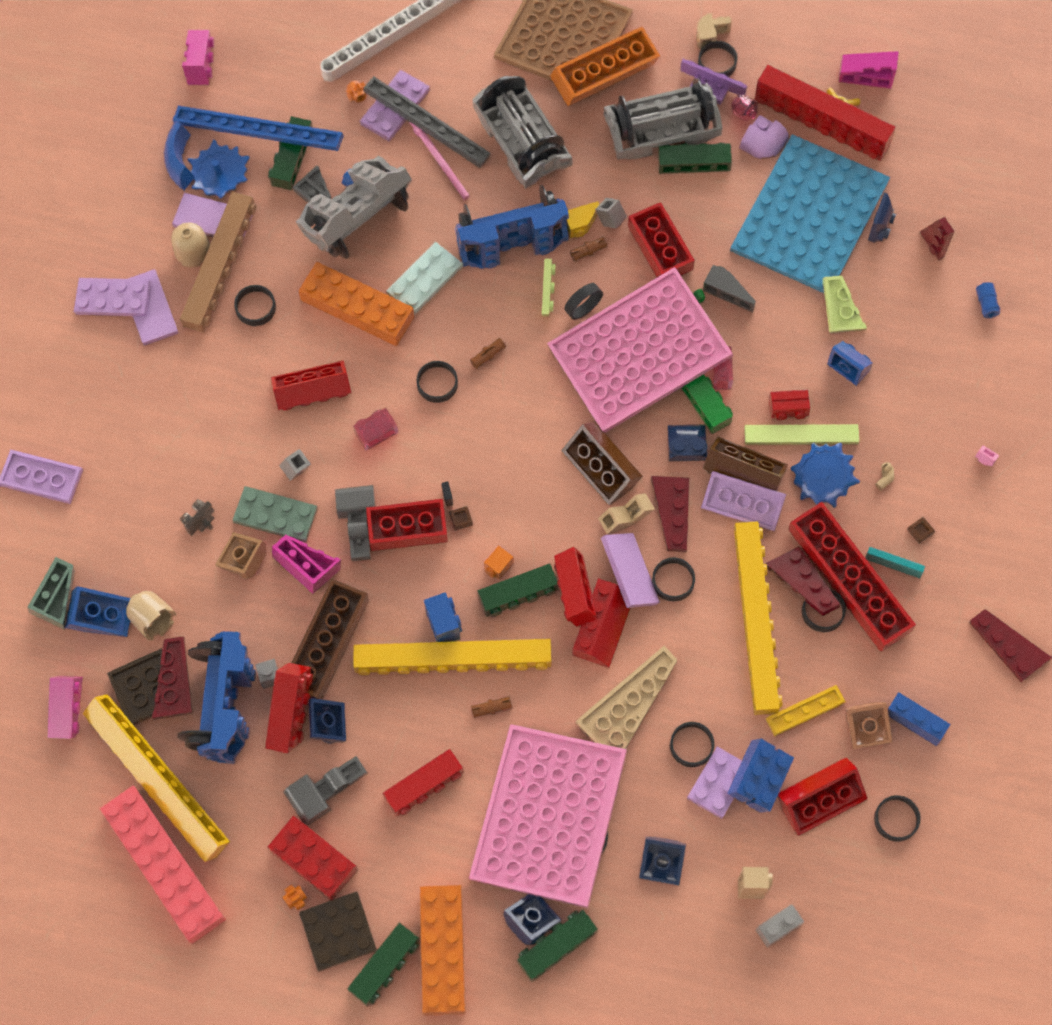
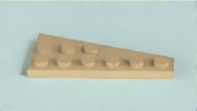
M663 646L577 719L576 724L592 742L626 749L676 665L677 659Z

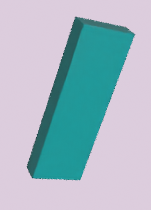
M869 547L865 556L868 561L919 579L925 569L924 565L873 547Z

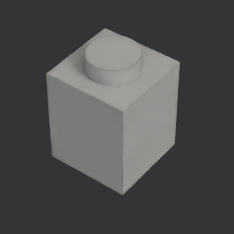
M605 198L595 209L603 226L617 228L627 217L620 201L616 199Z
M299 449L285 458L279 466L291 481L305 472L311 463Z
M275 659L255 664L263 689L274 686L275 673L278 670Z

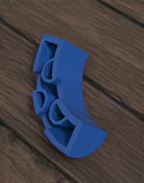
M175 122L166 139L164 162L173 182L185 191L195 177L182 161V154H184L185 145L191 134L181 123Z

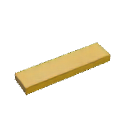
M834 685L767 717L766 721L776 737L845 704L846 701L837 685Z

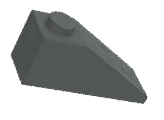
M713 265L704 281L703 291L753 312L756 304L753 297L724 267Z

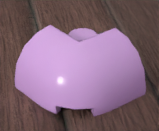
M759 115L753 125L751 124L747 129L739 148L759 159L761 157H775L789 140V134L786 128L777 120L773 123Z

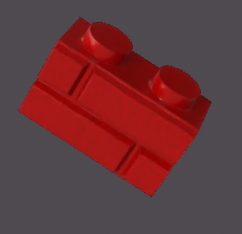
M808 389L770 392L769 406L771 418L782 421L786 420L787 417L804 419L806 416H809L810 400Z

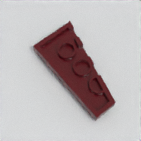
M651 476L667 551L687 552L689 478Z
M799 546L766 563L767 569L777 574V577L782 582L785 581L796 594L799 593L822 616L840 608V603Z
M986 609L969 621L972 627L1020 682L1024 681L1052 659L1050 655Z
M181 636L164 639L160 674L157 681L158 687L154 701L155 706L152 714L153 720L193 714L185 638Z

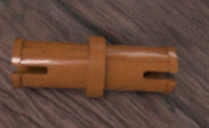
M602 236L570 250V255L574 257L573 261H576L587 255L592 256L594 252L606 248L608 245Z
M498 338L488 347H483L480 353L470 359L471 364L474 368L478 369L486 361L492 360L494 355L502 349H505V343L501 338Z
M507 696L493 701L489 699L488 702L472 705L471 709L473 717L476 718L490 713L495 715V712L512 709L510 697Z

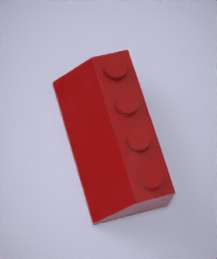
M344 360L271 377L278 410L287 411L294 406H308L312 402H325L330 398H342L352 393Z
M598 578L592 594L597 618L581 625L573 646L572 656L610 668L631 608L626 607L619 585Z
M847 757L779 792L777 796L781 808L797 836L868 799L858 768Z

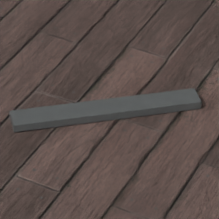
M373 76L364 86L363 91L477 167L481 168L490 157L491 153L378 78Z

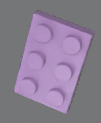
M717 746L687 799L722 819L734 799L727 792L742 760Z

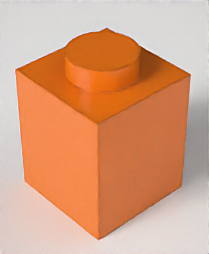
M498 545L484 561L485 572L490 577H496L500 580L514 564V557Z

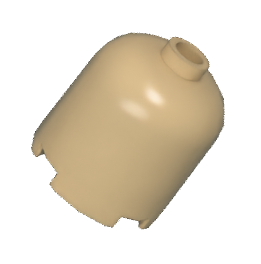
M183 223L174 229L171 236L176 259L186 267L200 266L210 246L203 229L195 223Z
M143 591L133 595L126 608L127 617L147 640H154V636L158 634L163 636L173 626L174 621L172 619L173 616H176V612L156 593L151 591Z

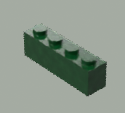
M293 116L290 117L289 122H286L313 127L312 121ZM279 142V151L274 155L273 168H270L268 172V178H270L272 186L293 190L308 146Z
M731 143L667 144L658 147L659 174L731 171Z
M549 563L477 590L486 617L490 615L495 617L506 609L514 610L522 603L535 602L538 600V597L544 595L551 596L559 590V586Z
M583 909L580 912L577 910L572 912L567 917L569 919L563 925L561 922L551 929L552 933L547 937L545 935L541 936L533 948L529 950L527 947L518 954L517 963L531 982L535 981L598 932V928Z
M399 922L348 986L347 990L367 1007L370 1004L374 1005L381 996L379 992L382 988H387L393 981L392 975L396 970L401 971L407 963L405 960L409 954L413 955L419 948V937Z

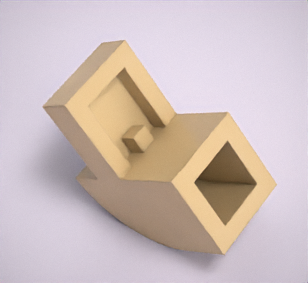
M712 13L703 16L697 26L696 41L698 49H701L709 42L717 41L716 34L730 33L731 18L718 17L713 19Z

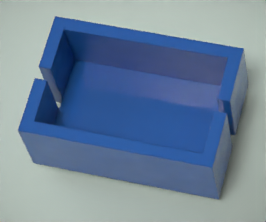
M761 738L751 740L727 794L741 802H746V805L763 813L771 811L794 757L780 749L775 750V746Z

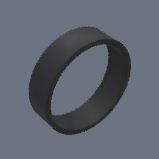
M712 41L705 44L699 52L698 65L704 67L701 57L706 51L714 48L724 49L733 56L735 63L729 70L716 73L724 74L727 77L731 76L737 65L736 50L730 44L723 41Z
M589 283L581 287L569 298L564 310L573 320L579 319L597 306L603 297V291L595 283ZM590 296L583 304L578 306L585 298Z
M247 286L240 290L235 297L234 307L236 314L247 325H263L269 322L275 314L276 303L274 296L264 286ZM251 292L267 294L273 301L270 312L260 319H247L238 312V304L246 294Z
M428 362L421 367L417 374L418 391L427 401L434 403L445 402L453 397L457 391V373L446 362ZM434 367H442L449 370L455 377L454 387L443 396L426 394L419 385L420 378L425 371Z
M675 557L664 559L658 563L652 576V583L657 595L664 600L673 602L688 597L695 584V572L692 566L685 560ZM670 563L684 566L692 576V586L690 589L678 596H670L663 593L655 582V574L662 566Z
M832 589L830 591L842 607V618L833 626L821 627L810 621L805 611L806 601L804 600L802 617L805 623L815 631L831 632L837 629L843 622L846 614V605L841 595Z
M683 723L674 730L671 736V754L683 766H701L712 756L715 744L714 737L711 731L701 723ZM686 727H697L703 730L711 741V752L699 762L682 760L673 748V738L678 731Z
M894 795L885 798L879 804L874 814L876 829L884 838L890 841H905L911 838L920 826L921 816L918 807L912 800L904 796ZM891 800H899L907 803L913 809L916 815V827L911 834L905 837H894L882 829L878 820V812L884 803Z

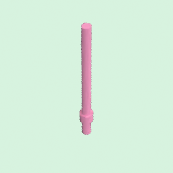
M410 122L416 136L420 137L463 200H467L470 197L429 139L426 132Z

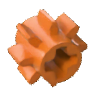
M352 81L348 84L346 96L350 102L355 100L356 103H361L367 98V93L363 91L364 82Z
M291 884L284 889L286 894L282 898L290 910L295 907L298 911L305 906L303 901L307 899V896L299 885L294 888Z

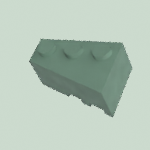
M55 557L27 607L30 614L63 630L65 629L75 573L72 564Z

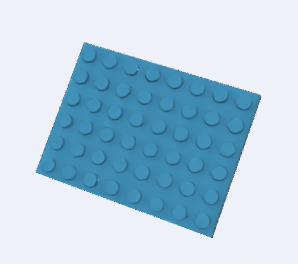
M792 134L731 245L730 251L824 293L822 279L824 277L840 276L890 177Z

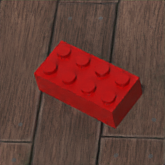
M661 202L628 216V228L656 277L661 276L674 267L680 276L694 270L695 260Z
M443 499L366 507L371 551L448 542Z
M287 663L276 671L265 749L288 754L302 743L304 739L302 728L307 719L305 708L310 699L308 687L313 679L311 667Z
M294 815L267 846L272 854L329 900L335 899L358 870L352 861Z

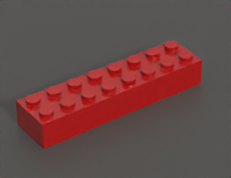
M767 64L757 80L754 100L759 104L766 105L778 113L781 112L787 115L792 120L803 123L808 128H813L825 136L832 137L837 142L846 144L855 151L868 155L871 159L881 162L891 145L896 126Z
M820 502L790 522L789 532L833 590L841 595L848 610L880 652L913 631L916 626L915 622L823 502Z

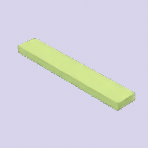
M858 424L745 425L744 427L745 445L859 444Z

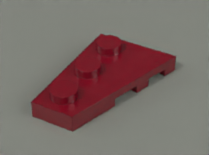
M945 217L919 231L928 244L931 254L935 255L938 260L945 257L955 232Z

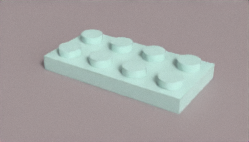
M435 242L386 290V293L412 306L415 315L463 267V263Z

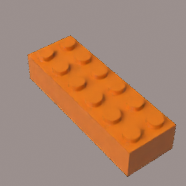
M641 26L555 67L550 78L567 106H570L653 66L659 59L660 54L644 27Z
M319 262L315 263L298 290L301 301L396 347L415 317L412 306Z
M461 885L420 886L423 1015L466 1014Z

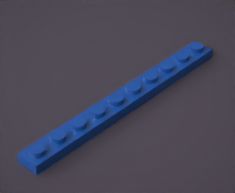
M179 105L172 120L174 123L179 122L183 126L333 151H339L344 137L343 133L338 131Z

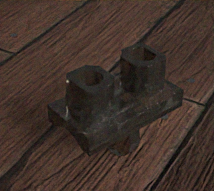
M197 499L192 505L193 510L197 513L192 517L186 512L180 518L187 533L191 536L197 530L203 532L205 528L210 531L214 528L211 524L215 519L211 515L215 511L212 508V504L208 501L205 503Z

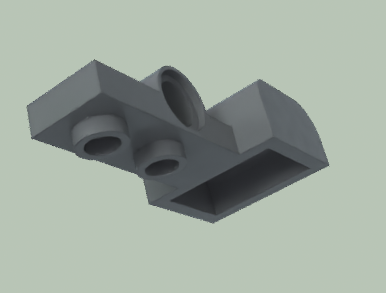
M367 485L335 489L338 519L348 518L351 561L371 559L366 507L376 506L374 486Z
M355 756L340 767H335L328 771L315 784L307 774L288 786L283 793L301 821L308 826L331 811L326 801L358 781L368 772L358 757Z

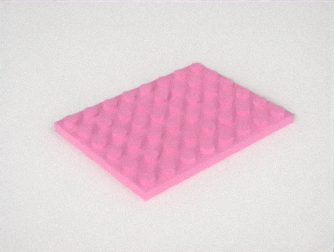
M675 267L547 343L604 433L733 357V353Z
M510 724L469 879L588 908L627 750Z

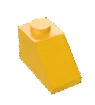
M598 201L568 210L567 230L570 238H579L589 232L598 216L595 210L599 206Z

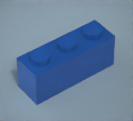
M899 692L888 708L890 718L935 746L939 744L951 725Z

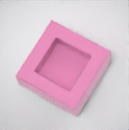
M982 446L975 457L983 465L992 467L999 455Z

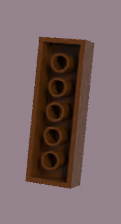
M331 579L291 662L311 667L313 679L308 687V693H310V698L323 699L369 602L366 592Z

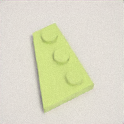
M544 258L542 316L549 317L550 312H553L554 301H550L551 293L554 294L555 282H551L552 275H555L556 264H552V259Z
M843 276L824 277L822 280L829 333L866 330L867 327L859 315L858 308L854 305L851 298L852 295Z

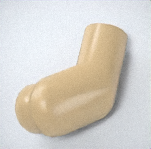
M889 462L882 464V478L875 484L880 491L894 480V468Z

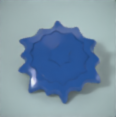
M213 140L210 148L200 151L197 159L188 158V162L192 165L190 172L195 176L193 179L195 183L192 189H202L207 196L216 195L219 198H223L228 192L235 190L238 184L247 181L244 174L248 169L245 165L250 157L240 156L238 146L230 150L228 145L219 146L217 141Z
M812 443L811 451L803 454L801 461L790 468L796 474L794 484L801 489L800 500L811 498L816 505L820 502H828L833 508H836L837 498L846 496L850 486L860 483V480L853 476L855 467L850 465L853 455H846L842 452V443H837L834 446H829L828 444L817 446L815 443Z

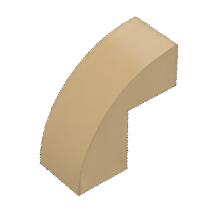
M646 493L635 495L624 506L609 508L598 519L606 533L611 534L635 524L655 509Z

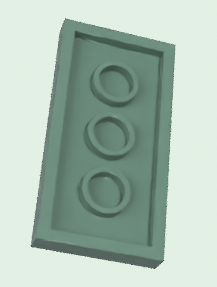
M245 486L232 521L235 524L283 537L288 535L306 543L318 507L313 504Z

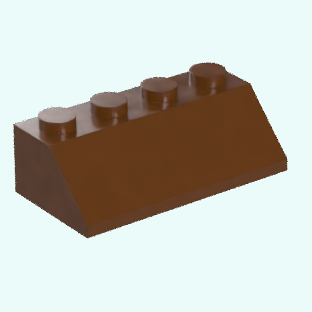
M595 421L582 424L561 450L608 505H612L629 492L643 477Z
M717 437L709 450L703 469L707 470L709 474H712V471L777 491L788 464Z

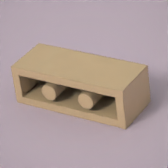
M743 867L738 877V899L764 898L773 883L769 867Z

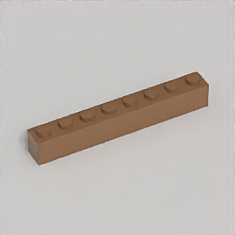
M232 191L181 314L180 321L183 327L204 333L205 328L210 325L211 313L216 310L217 299L223 293L224 282L230 275L231 264L236 261L238 247H241L243 243V234L249 229L251 215L255 214L256 205L253 197Z

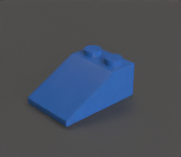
M77 586L71 592L65 628L87 633L127 637L130 620L127 617L126 608L130 598Z

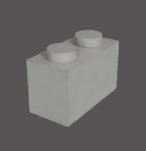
M793 904L759 925L756 932L768 948L800 927L804 921Z

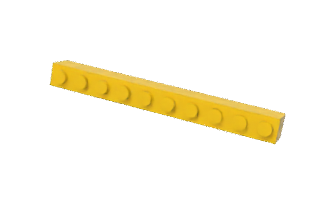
M758 521L735 523L734 537L754 715L775 714L782 707V696L778 695L780 677L776 676L775 669H778V659L774 657L773 650H776V641L771 636V631H774L773 619L770 620L769 618L772 606L771 601H767V594H769L770 590L769 583H765L767 565L763 564V557H765V547L761 546L763 529L759 528Z
M551 639L354 645V671L359 675H369L371 672H378L380 675H387L390 672L408 674L410 671H417L421 674L429 673V671L447 673L449 670L468 672L469 669L486 672L488 669L507 671L508 668H516V670L523 671L528 668L536 667L537 670H545L551 667Z
M105 694L94 697L82 713L88 722L95 728L100 737L105 740L113 753L119 757L124 766L133 774L137 782L143 786L148 795L157 803L161 811L166 814L173 825L181 832L186 841L195 849L199 857L204 862L217 858L230 843L229 839L109 695Z

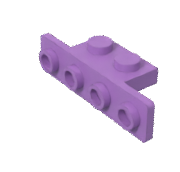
M685 59L681 61L680 71L698 78L701 84L708 83L713 95L716 96L717 104H722L728 91L745 97L747 85L743 82L735 81L724 74H719L707 67L697 65L693 61Z

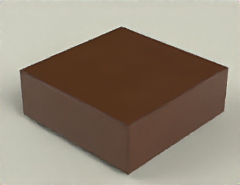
M467 506L449 511L455 531L473 525Z
M924 517L907 528L919 544L935 533V530Z

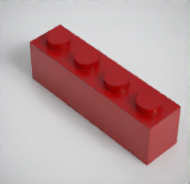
M573 546L554 555V568L559 578L557 583L562 592L560 598L565 607L564 616L566 620L578 627L597 618L583 554Z
M448 749L384 791L383 796L396 816L400 814L404 816L412 810V806L417 803L419 805L423 804L429 799V795L434 792L437 794L445 789V785L450 781L456 782L462 777V773H464L463 767L451 749Z

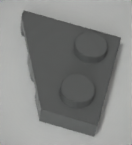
M318 165L293 186V191L308 203L314 196L319 194L331 199Z

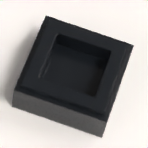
M449 481L442 482L441 486L445 504L447 507L452 506L453 498Z

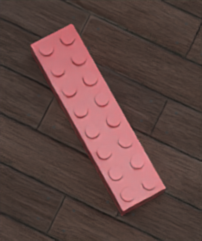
M134 785L100 808L139 869L191 944L226 921Z

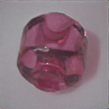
M743 94L735 97L732 101V113L743 121L756 117L758 104L754 99Z

